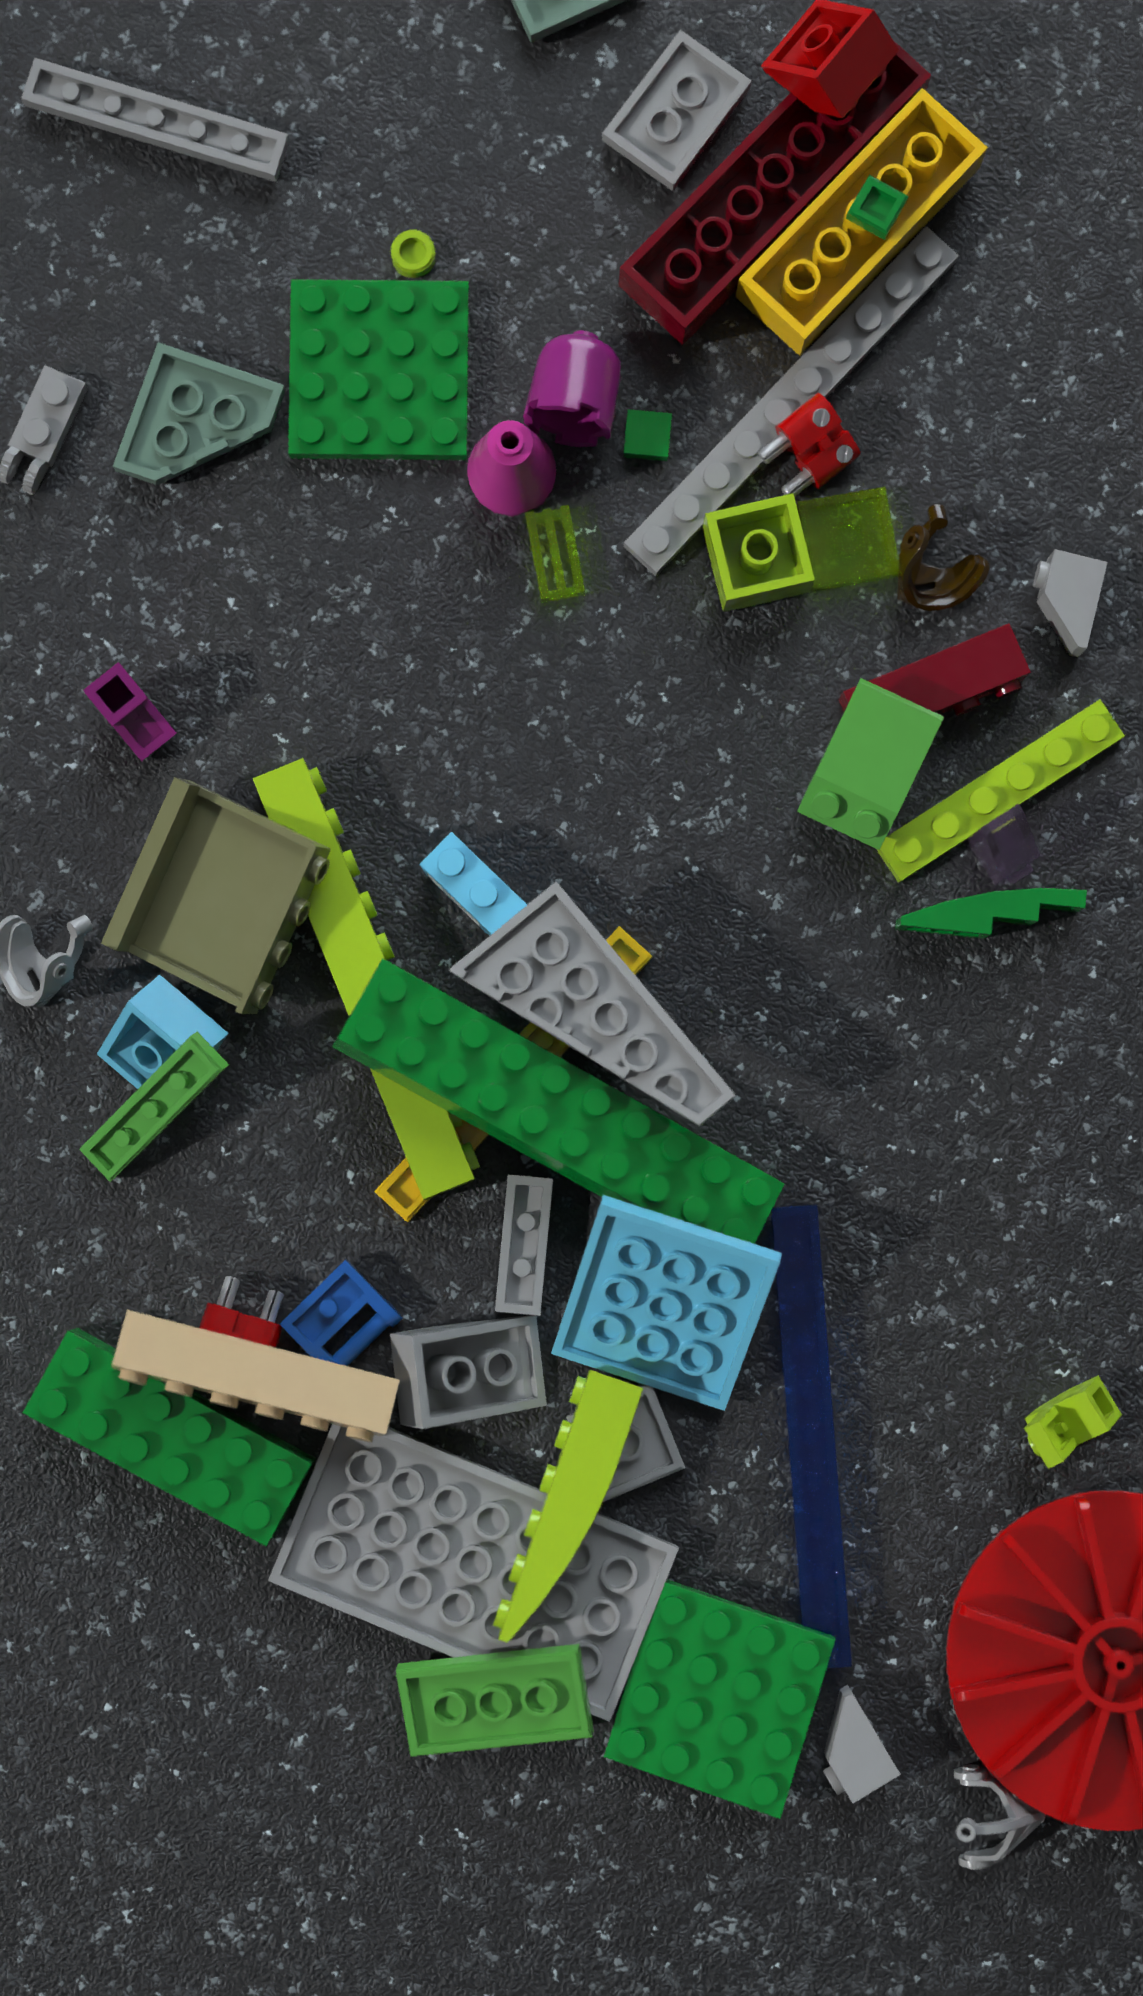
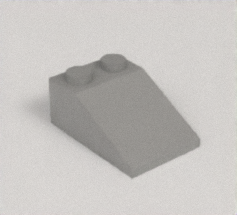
M536 1315L433 1326L390 1334L395 1379L400 1380L397 1389L400 1425L425 1429L547 1406Z

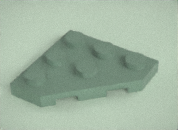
M158 342L113 468L117 472L159 485L271 432L286 391L285 386Z

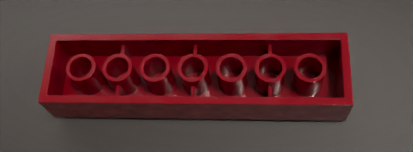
M895 41L894 43L899 51L887 64L884 73L872 82L859 98L857 105L843 118L814 112L792 93H789L620 266L618 286L681 345L737 290L739 278L922 88L925 91L927 90L931 74Z

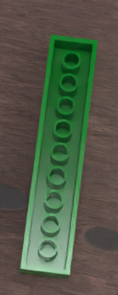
M383 958L376 967L332 1046L336 1050L601 1197L603 1195L743 1241L755 1244L784 1186L783 1182Z

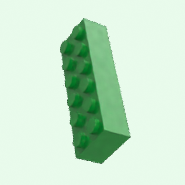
M79 1328L68 1330L23 1413L262 1545L267 1546L277 1532L316 1458L222 1406L210 1402L209 1399L194 1391L192 1397L164 1390L166 1385L164 1381L148 1378L146 1385H141L119 1379L121 1370L112 1368L116 1348Z

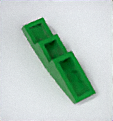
M1031 888L993 891L948 900L901 916L896 920L895 929L985 939L992 934L993 922L1031 926L1039 920V909L1077 913L1086 906L1087 890Z

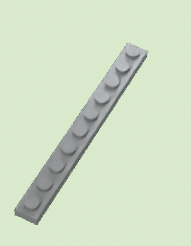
M926 226L624 542V548L653 575L657 576L702 529L705 513L720 510L764 464L758 455V451L778 436L775 426L816 393H820L827 398L955 264L959 255Z

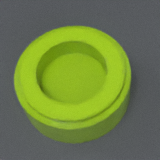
M408 230L399 234L391 246V257L395 269L401 275L408 278H420L428 274L436 260L435 247L431 238L418 230Z

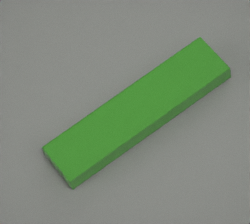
M198 1031L195 1032L79 1150L109 1182L113 1181L229 1064Z

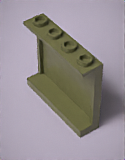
M174 777L101 944L115 951L129 952L236 1006L235 1011L240 1014H257L259 1009L261 1010L267 1005L272 996L273 985H271V981L277 968H281L290 956L292 944L289 941L296 926H301L309 914L311 903L308 899L315 884H320L327 874L330 864L327 857L331 848L193 781Z

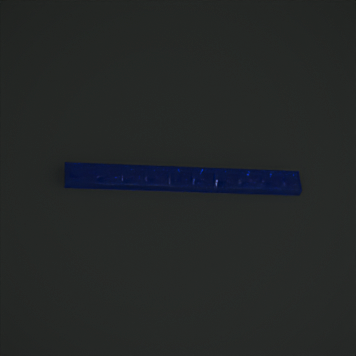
M817 1205L775 1207L771 1210L773 1250L781 1253L775 1277L801 1625L836 1637L827 1668L852 1667Z

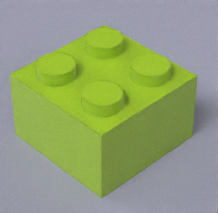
M794 493L705 513L702 528L723 612L810 592L815 579Z

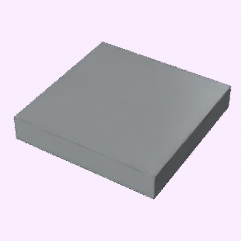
M644 1384L638 1386L643 1388L614 1477L602 1502L685 1468L653 1387ZM574 1413L566 1416L568 1422L572 1421Z

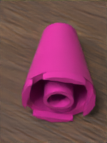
M507 420L495 425L475 445L469 457L467 474L470 487L480 504L494 513L516 516L533 508L536 509L545 502L553 490L556 464L551 449L541 437L522 423Z

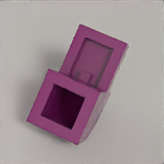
M119 662L83 690L141 761L177 734Z

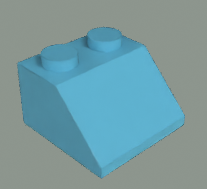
M159 975L127 1002L97 1055L134 1087L139 1089L195 1032L198 1031L216 1051L225 1040L228 1032Z

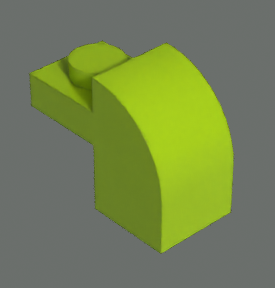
M1098 1375L1064 1391L1035 1409L1025 1418L1028 1425L1024 1429L1028 1434L1030 1447L1036 1455L1043 1459L1049 1469L1064 1462L1077 1445L1108 1432L1122 1414Z

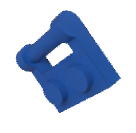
M346 1259L280 1325L311 1357L349 1366L389 1325L394 1328L403 1317ZM368 1303L377 1313L332 1356L323 1345Z

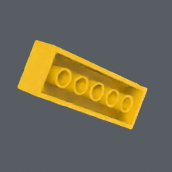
M922 88L739 278L735 297L801 356L978 171L988 147ZM869 175L909 196L906 205L885 240L846 219L847 212Z

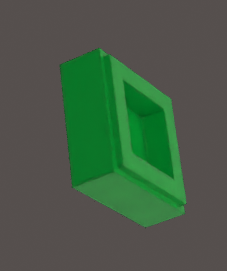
M869 175L847 212L846 219L885 240L906 205L909 196Z
M628 409L623 457L667 461L672 413Z

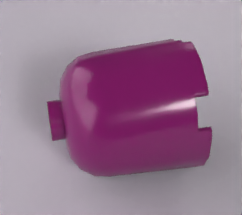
M576 331L573 334H564L552 338L542 348L538 356L524 410V424L536 434H539L540 427L556 434L555 443L562 445L593 447L597 446L598 437L604 436L606 439H609L613 428L621 378L620 360L614 350L599 340L597 335L588 331Z

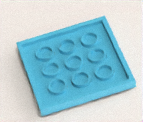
M603 1195L551 1354L725 1411L777 1272L781 1253Z

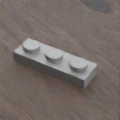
M508 1175L495 1304L496 1312L538 1316L541 1314L553 1179L519 1175Z

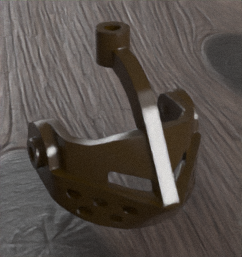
M935 504L928 508L929 520L923 526L914 525L905 533L900 544L901 553L899 554L897 599L926 611L944 610L965 601L985 581L989 572L988 560L980 555L969 554L955 566L942 569L921 562L924 551L933 534L937 530L945 528L948 524L945 507L941 504ZM934 585V589L922 592L915 589L917 586Z

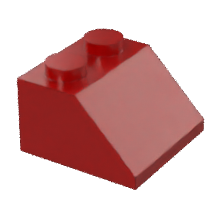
M815 0L763 62L761 67L766 74L814 112L843 118L857 105L859 98L872 82L884 73L887 64L899 49L874 9L827 0Z

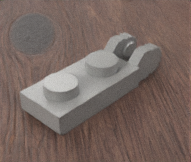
M46 365L44 366L9 441L8 446L10 448L2 458L0 464L1 482L10 483L23 456L33 459L24 476L22 491L33 495L38 490L48 467L53 466L88 388L85 382Z

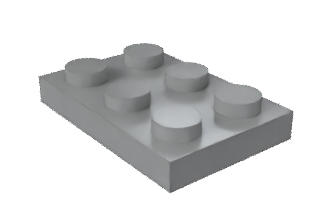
M680 30L603 131L602 141L673 191L749 91L752 80Z

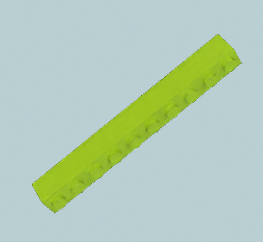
M302 758L253 778V781L269 819L331 848L327 857L330 862L327 874L320 884H315L308 899L311 903L308 917L347 1013L350 1016L382 958L390 960L395 956L385 932L376 935L370 919L378 916L368 891L363 893L358 891L353 877L361 875L351 849L343 852L336 836L343 834L344 831L335 809L332 808L326 811L320 798L321 794L327 792L317 767L309 770L305 760ZM370 1068L423 1200L431 1199L476 1180L473 1170L479 1168L480 1164L470 1142L462 1145L455 1129L463 1125L462 1120Z

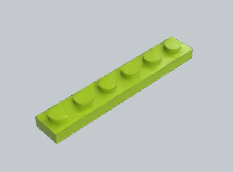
M1099 699L888 835L880 850H876L899 883L1115 744L1125 735L1101 699Z

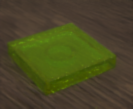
M885 487L797 502V510L815 579L812 592L898 577L899 557Z

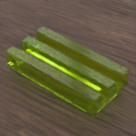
M569 505L560 506V509L556 510L551 508L543 509V512L534 513V511L526 512L525 519L541 603L585 595ZM562 520L574 587L566 588L554 521ZM545 523L557 590H548L536 524Z

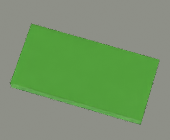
M580 1644L399 1663L397 1665L396 1675L411 1757L593 1737L594 1729Z

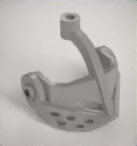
M11 915L0 922V976L8 993L16 1002L25 1007L42 1008L63 985L74 978L75 964L82 953L84 945V934L93 930L92 923L86 915H82L67 923L70 942L66 953H55L48 959L39 953L33 941L31 927L23 918L18 915ZM30 970L35 972L40 982L38 991L34 989L27 974Z
M969 1764L954 1769V1778L960 1780V1785L991 1787L999 1795L1008 1815L1006 1819L987 1823H975L972 1819L965 1818L960 1821L957 1827V1836L964 1842L973 1840L975 1835L1008 1832L1006 1838L995 1847L966 1851L959 1856L960 1866L974 1870L984 1869L999 1863L1045 1820V1814L1023 1802L1006 1789L986 1766Z

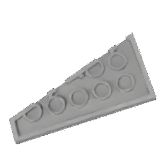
M557 882L553 883L449 969L452 974L698 1126H701L735 1097L733 1091Z

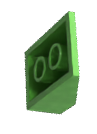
M860 678L805 791L797 812L880 850L944 716Z

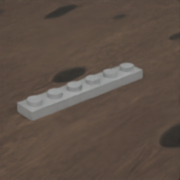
M34 58L21 98L26 107L277 182L290 142L289 136L286 133L38 58Z

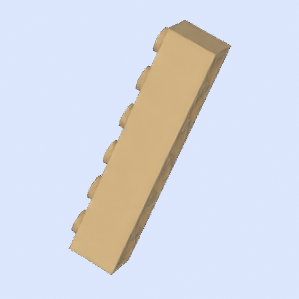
M127 1310L112 1363L113 1369L121 1370L119 1379L146 1385L148 1378L166 1382L164 1390L192 1397L193 1389L211 1393L210 1402L232 1408H237L239 1401L257 1405L256 1414L280 1420L283 1419L284 1412L302 1416L301 1425L328 1431L329 1424L347 1428L345 1436L371 1443L373 1442L374 1435L382 1437L387 1433L400 1381L399 1379Z

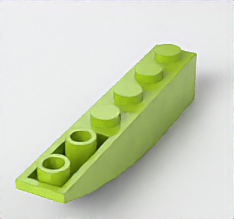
M592 1370L588 1371L586 1378L577 1377L569 1400L570 1403L577 1405L572 1421H562L554 1444L555 1447L562 1449L556 1467L547 1465L540 1484L539 1491L547 1493L541 1511L532 1509L525 1528L524 1536L531 1538L526 1556L517 1553L508 1580L516 1583L511 1600L501 1599L493 1626L501 1628L498 1635L500 1641L508 1643L539 1607L572 1560L592 1525L614 1477L643 1388Z

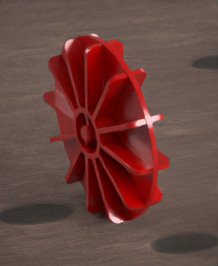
M1097 1490L1076 1493L1047 1502L1017 1518L996 1534V1537L984 1548L971 1566L960 1587L957 1598H955L948 1626L946 1670L950 1695L963 1732L977 1756L991 1774L1023 1802L1064 1823L1084 1828L1105 1831L1143 1829V1493L1122 1490Z

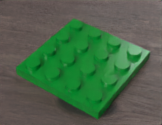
M291 279L288 445L290 459L467 460L468 281Z
M666 1579L631 1667L604 1757L780 1819L836 1637Z

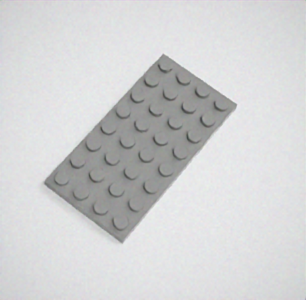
M332 1424L268 1581L451 1657L580 1644L591 1714L610 1722L679 1547L597 1513L572 1560L539 1607L508 1643L500 1641L498 1635L501 1628L493 1626L501 1599L511 1600L516 1583L508 1579L517 1553L526 1556L531 1538L524 1536L525 1528L532 1509L541 1511L547 1493L388 1427L386 1435L382 1437L374 1435L373 1442L371 1443L345 1436L347 1428Z

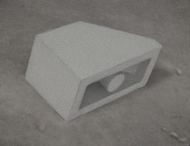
M1055 549L1046 562H1039L1033 587L1040 588L1037 604L1068 654L1079 657L1088 647L1107 562Z
M849 1686L842 1687L839 1690L824 1751L830 1766L824 1769L823 1772L837 1795L845 1791L851 1802L855 1803L893 1780L900 1773Z

